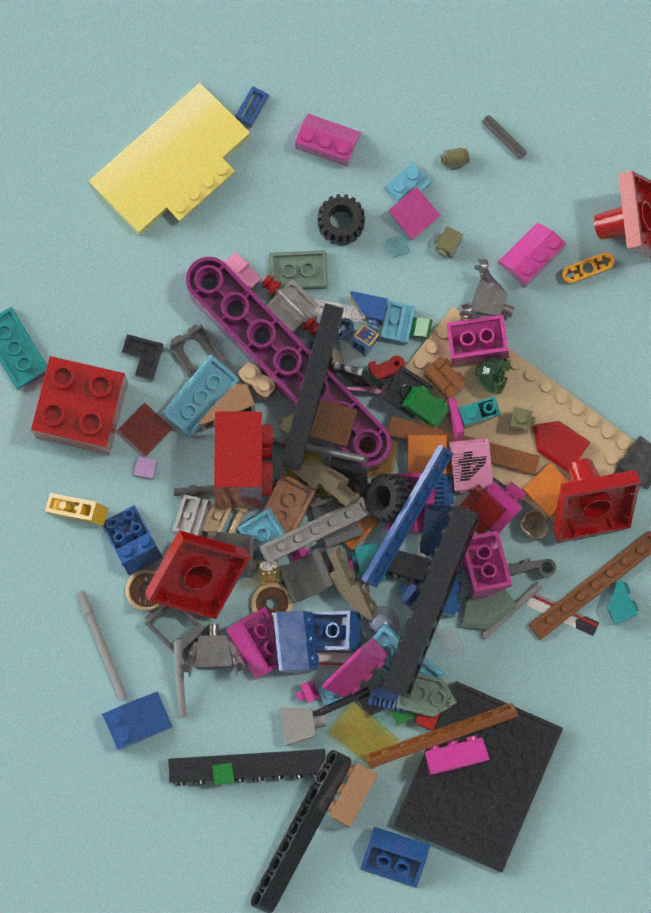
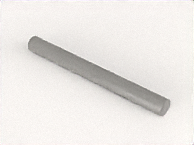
M536 582L515 602L518 607L488 630H484L481 633L482 637L487 639L535 595L542 586Z
M178 639L173 641L179 717H186L184 672L180 675V666L183 664L181 640Z

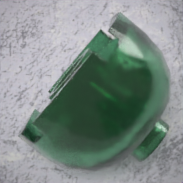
M491 356L484 359L476 367L475 376H477V381L484 391L497 395L502 393L508 377H505V371H509L508 358Z

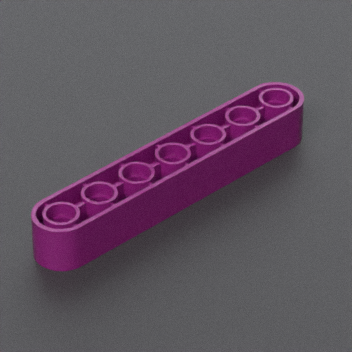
M203 257L193 262L186 274V285L191 300L263 375L274 382L277 390L296 408L311 351L226 263L216 257ZM208 277L215 278L218 284L214 289L207 290L202 287L204 279ZM233 304H239L244 308L243 313L238 317H233L228 313L229 307ZM259 331H265L270 335V339L264 344H259L254 340L255 334ZM285 358H292L296 362V367L291 371H285L280 367L281 361ZM327 370L322 388L323 393L320 399L357 409L347 448L330 444L335 450L367 456L366 464L354 462L367 467V472L379 470L386 464L390 456L391 438L388 431ZM363 440H372L376 445V449L372 453L362 452L359 445Z

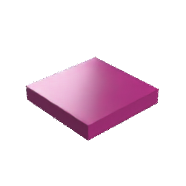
M418 187L411 190L388 210L389 214L411 240L441 216Z
M493 482L470 509L481 516L480 519L493 531H498L500 534L523 507L496 482Z

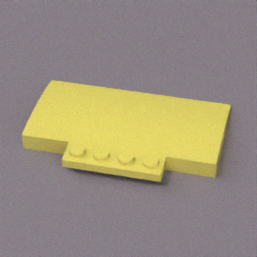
M199 83L96 174L89 183L140 236L167 211L181 222L235 174V170L225 159L250 138V132Z

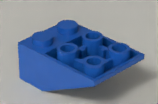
M135 505L105 520L102 527L129 576L163 558Z

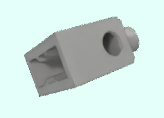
M280 708L286 746L315 737V728L326 726L325 715L313 716L312 708Z

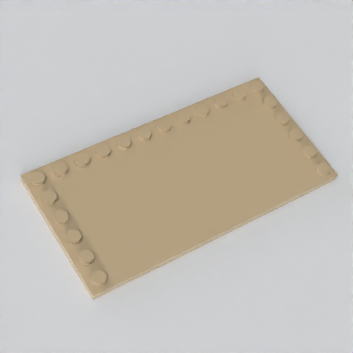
M452 306L431 333L429 339L424 342L405 367L432 386L433 384L423 375V372L440 356L443 359L447 358L452 363L446 323L467 320L464 316H460L458 309ZM509 347L510 358L452 367L456 373L460 372L466 378V387L454 397L458 407L495 396L501 412L500 416L464 429V435L476 439L488 438L490 443L540 456L535 475L491 464L492 478L504 487H507L512 481L520 489H523L549 463L571 482L569 473L537 452L533 428H530L528 433L509 430L514 407L532 410V416L535 417L534 425L560 421L591 443L580 459H591L600 476L613 474L618 463L635 442ZM433 386L430 390V394L433 397H440L446 402L445 405H447L448 401L446 400V398ZM446 413L439 426L435 428L452 432L448 413ZM414 417L420 424L428 425L418 417ZM527 494L523 497L522 500L535 510L542 512L548 520L554 523L556 511L549 517Z

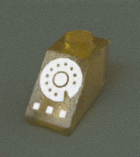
M262 557V560H258L261 585L271 582L280 583L278 560L268 565L264 557Z

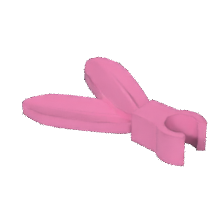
M345 386L348 390L368 391V393L384 394L385 386H383L382 390L371 387Z

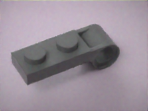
M529 558L519 561L518 565L512 566V563L507 564L510 576L537 570L539 576L549 578L556 571V564L551 559L531 561ZM549 564L552 568V571L550 573H544L542 571V565Z

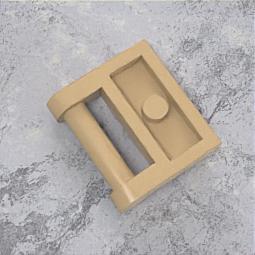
M214 500L207 515L203 531L207 533L209 531L222 532L232 508H215ZM235 508L237 513L229 528V533L237 532V527H239L244 514H247L249 509Z

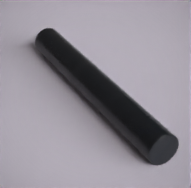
M366 687L357 691L354 695L346 696L314 712L316 716L326 715L370 695V691Z

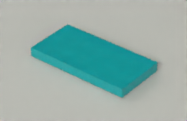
M9 307L0 313V362L16 389L20 390L45 375L47 364L13 308Z

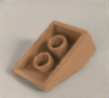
M238 383L233 385L232 389L228 390L199 421L202 432L215 427V411L256 412L247 384Z

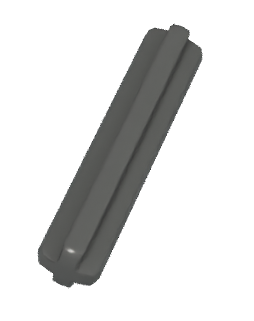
M490 115L483 119L482 123L518 159H522L526 155L527 151Z

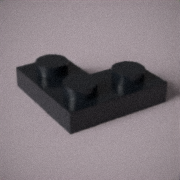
M127 334L122 354L140 358L135 373L136 377L154 381L164 344Z

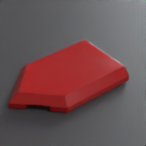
M560 421L536 424L533 427L537 452L567 473L568 467L580 459L591 443Z

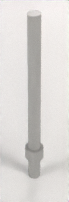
M82 590L77 593L82 605V613L87 617L120 701L124 700L127 696L93 614V606L89 604L86 594Z

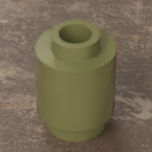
M460 147L444 150L443 155H441L442 165L446 166L447 169L465 166L466 163L470 162L467 148L463 149Z

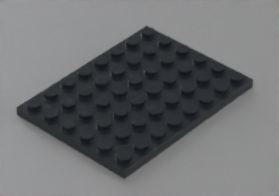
M455 681L451 693L457 703L441 713L435 730L508 703ZM515 707L518 717L447 741L458 740V743L466 742L465 738L477 735V738H483L489 760L430 776L425 755H423L394 825L503 873L563 727ZM447 742L439 744V748L446 747Z

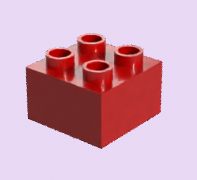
M50 356L31 426V431L35 438L110 455L128 386L125 373Z
M215 411V508L261 509V496L272 497L273 462H262V459H272L273 425H262V412Z

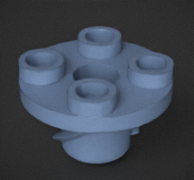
M377 606L378 612L372 620H368L363 616L361 629L368 641L384 623L397 634L399 633L400 621L392 609L385 606Z

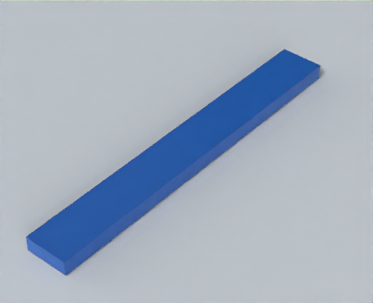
M440 444L438 445L361 580L375 588L378 587L454 455L453 452Z

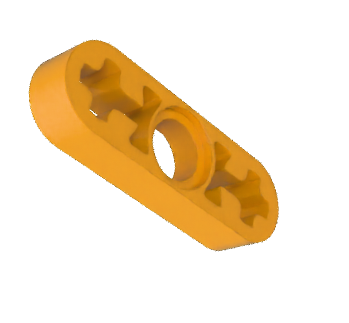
M601 253L565 267L561 278L564 283L569 285L609 271L614 264V258L610 253ZM603 258L610 261L608 266L601 264L598 266L599 270H597L596 264L601 263ZM584 264H590L593 267V271L585 273L582 267ZM576 267H579V273L575 274L573 279L570 277L566 278L568 271L575 273L578 270Z

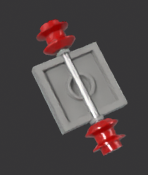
M268 275L262 281L264 286L261 289L267 288L269 290L268 295L274 293L276 295L266 306L292 332L304 322V330L309 329L311 331L310 336L312 334L316 336L319 323L316 321L317 316L310 318L309 315L319 304L293 279L282 289H279L281 281L276 282L274 280L275 275L272 277Z

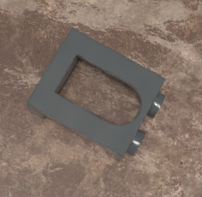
M202 324L190 327L187 330L188 333L183 336L178 335L171 340L172 343L169 344L170 349L189 378L196 373V369L184 352V344L190 339L198 340L209 356L212 355L224 366H227L226 360L220 355L203 329Z

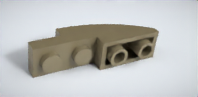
M303 461L300 472L292 470V473L302 478L307 486L312 489L324 487V490L334 495L342 505L350 506L357 504L360 499L355 492L346 486L350 479L328 466L316 462Z
M340 545L334 547L328 554L334 566L329 573L334 585L357 612L368 620H372L378 612V607L370 596L368 584L361 580L362 578L355 580V572L347 562V554L345 551H342Z

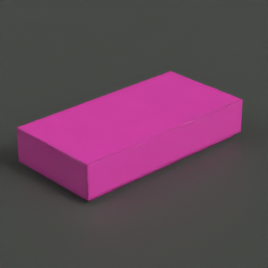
M450 398L446 405L450 408L447 413L454 439L459 441L463 438L464 427L455 398Z

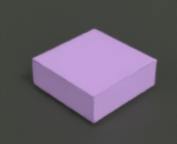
M138 456L134 476L154 479L157 460Z

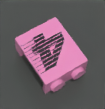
M488 438L449 442L450 451L454 453L452 456L454 490L459 493L469 492L470 489L487 490L493 483Z

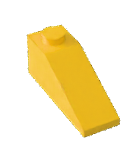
M50 493L45 512L89 524L104 526L108 507L94 501Z

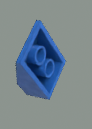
M307 611L312 612L315 619L314 631L317 638V651L356 652L360 648L361 614L359 612Z
M158 691L102 714L118 751L173 727Z

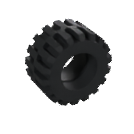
M336 194L335 198L331 196L328 201L325 200L322 207L320 206L318 228L326 241L329 239L331 244L336 242L338 246H342V243L348 245L350 241L353 240L355 242L357 237L361 236L362 230H364L365 216L360 202H356L354 197L348 198L346 194H344V197ZM336 212H346L352 217L353 221L346 228H337L331 224L330 217Z
M376 475V478L371 480V484H368V491L365 492V504H367V511H370L369 515L374 517L376 521L394 523L413 490L414 485L412 482H409V479L402 475Z

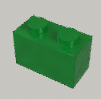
M413 387L401 406L429 426L438 427L450 408L445 405L446 402L440 397H433L430 394L431 391L426 387Z

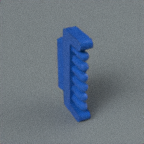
M442 474L441 479L437 482L441 484H436L435 488H441L435 489L436 493H441L435 494V497L441 499H435V502H441L437 503L438 505L450 506L454 504V481H450L449 474Z
M380 684L379 690L371 689L368 700L369 705L373 703V706H377L378 703V707H381L383 703L384 709L387 707L390 710L392 707L393 711L396 710L398 694L383 689L384 684Z

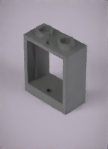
M160 605L161 607L156 612L153 610L145 617L147 620L145 625L174 653V645L153 626L170 608ZM179 610L195 626L181 641L183 653L206 629L189 612Z

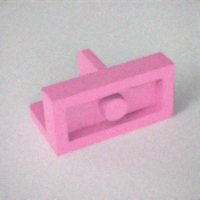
M236 252L227 260H222L251 290L262 281V278L249 266V263L245 262Z

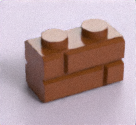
M440 356L424 370L423 375L448 401V399L454 398L466 387V378L460 372L456 373L452 369L453 364L447 358L443 359Z

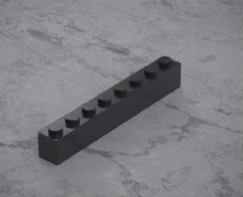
M325 749L169 758V782L174 783V786H186V782H194V785H205V781L213 780V784H215L212 766L232 763L235 783L245 782L244 778H252L253 782L264 781V777H272V780H284V776H291L292 779H302L303 775L311 774V778H315L326 758Z

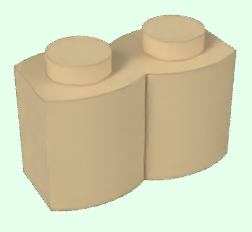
M247 362L238 372L241 382L247 384L248 388L253 389L254 393L261 400L268 401L276 393L274 382L267 376L261 375L260 370L254 364Z

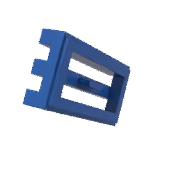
M252 86L235 118L252 128L268 100L269 94ZM255 92L258 93L244 118L241 117ZM261 95L264 96L260 104L258 105L256 111L254 112L252 118L249 121L248 118L251 115L253 109L255 108L257 102L259 101Z

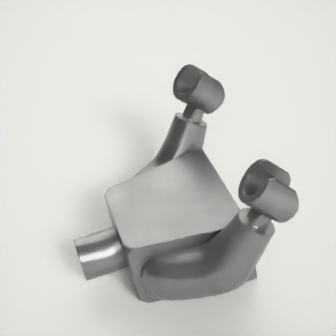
M478 259L480 264H475L474 269L479 270L481 279L472 303L461 305L463 311H460V316H464L467 320L500 314L511 318L515 307L505 304L507 293L488 270V261L486 259Z
M219 624L207 625V636H199V639H195L192 642L184 662L180 666V675L183 672H188V677H191L194 665L196 669L233 668L234 665L235 675H238V671L241 670L245 674L247 673L242 655L232 639L227 638V635H219Z

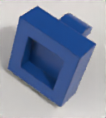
M411 583L408 588L404 584L397 588L402 595L400 597L401 601L411 608L415 600L420 596L418 587Z

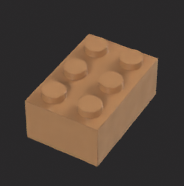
M358 763L356 766L351 765L346 775L349 778L347 783L344 784L342 782L337 792L340 795L337 802L333 800L328 809V812H330L329 817L350 828L378 774Z

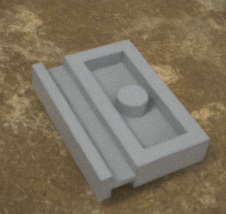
M184 494L173 531L178 533L181 530L201 536L211 501Z

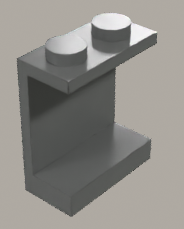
M334 495L326 499L323 496L313 500L314 503L311 504V509L315 519L344 505L339 503ZM357 521L324 537L323 541L328 550L363 537V531Z
M209 531L207 538L247 549L251 559L243 572L248 573L247 577H251L253 571L256 572L257 560H254V553H258L259 541H255L256 535Z
M326 548L315 549L311 551L312 554L288 565L279 566L280 577L285 582L288 597L293 602L303 601L335 586L329 575L333 565Z

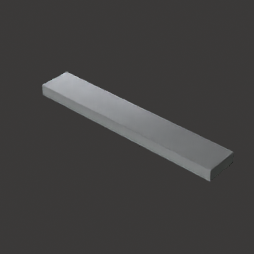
M361 497L357 504L344 505L259 546V549L268 565L369 516L370 511H367V505L363 497Z

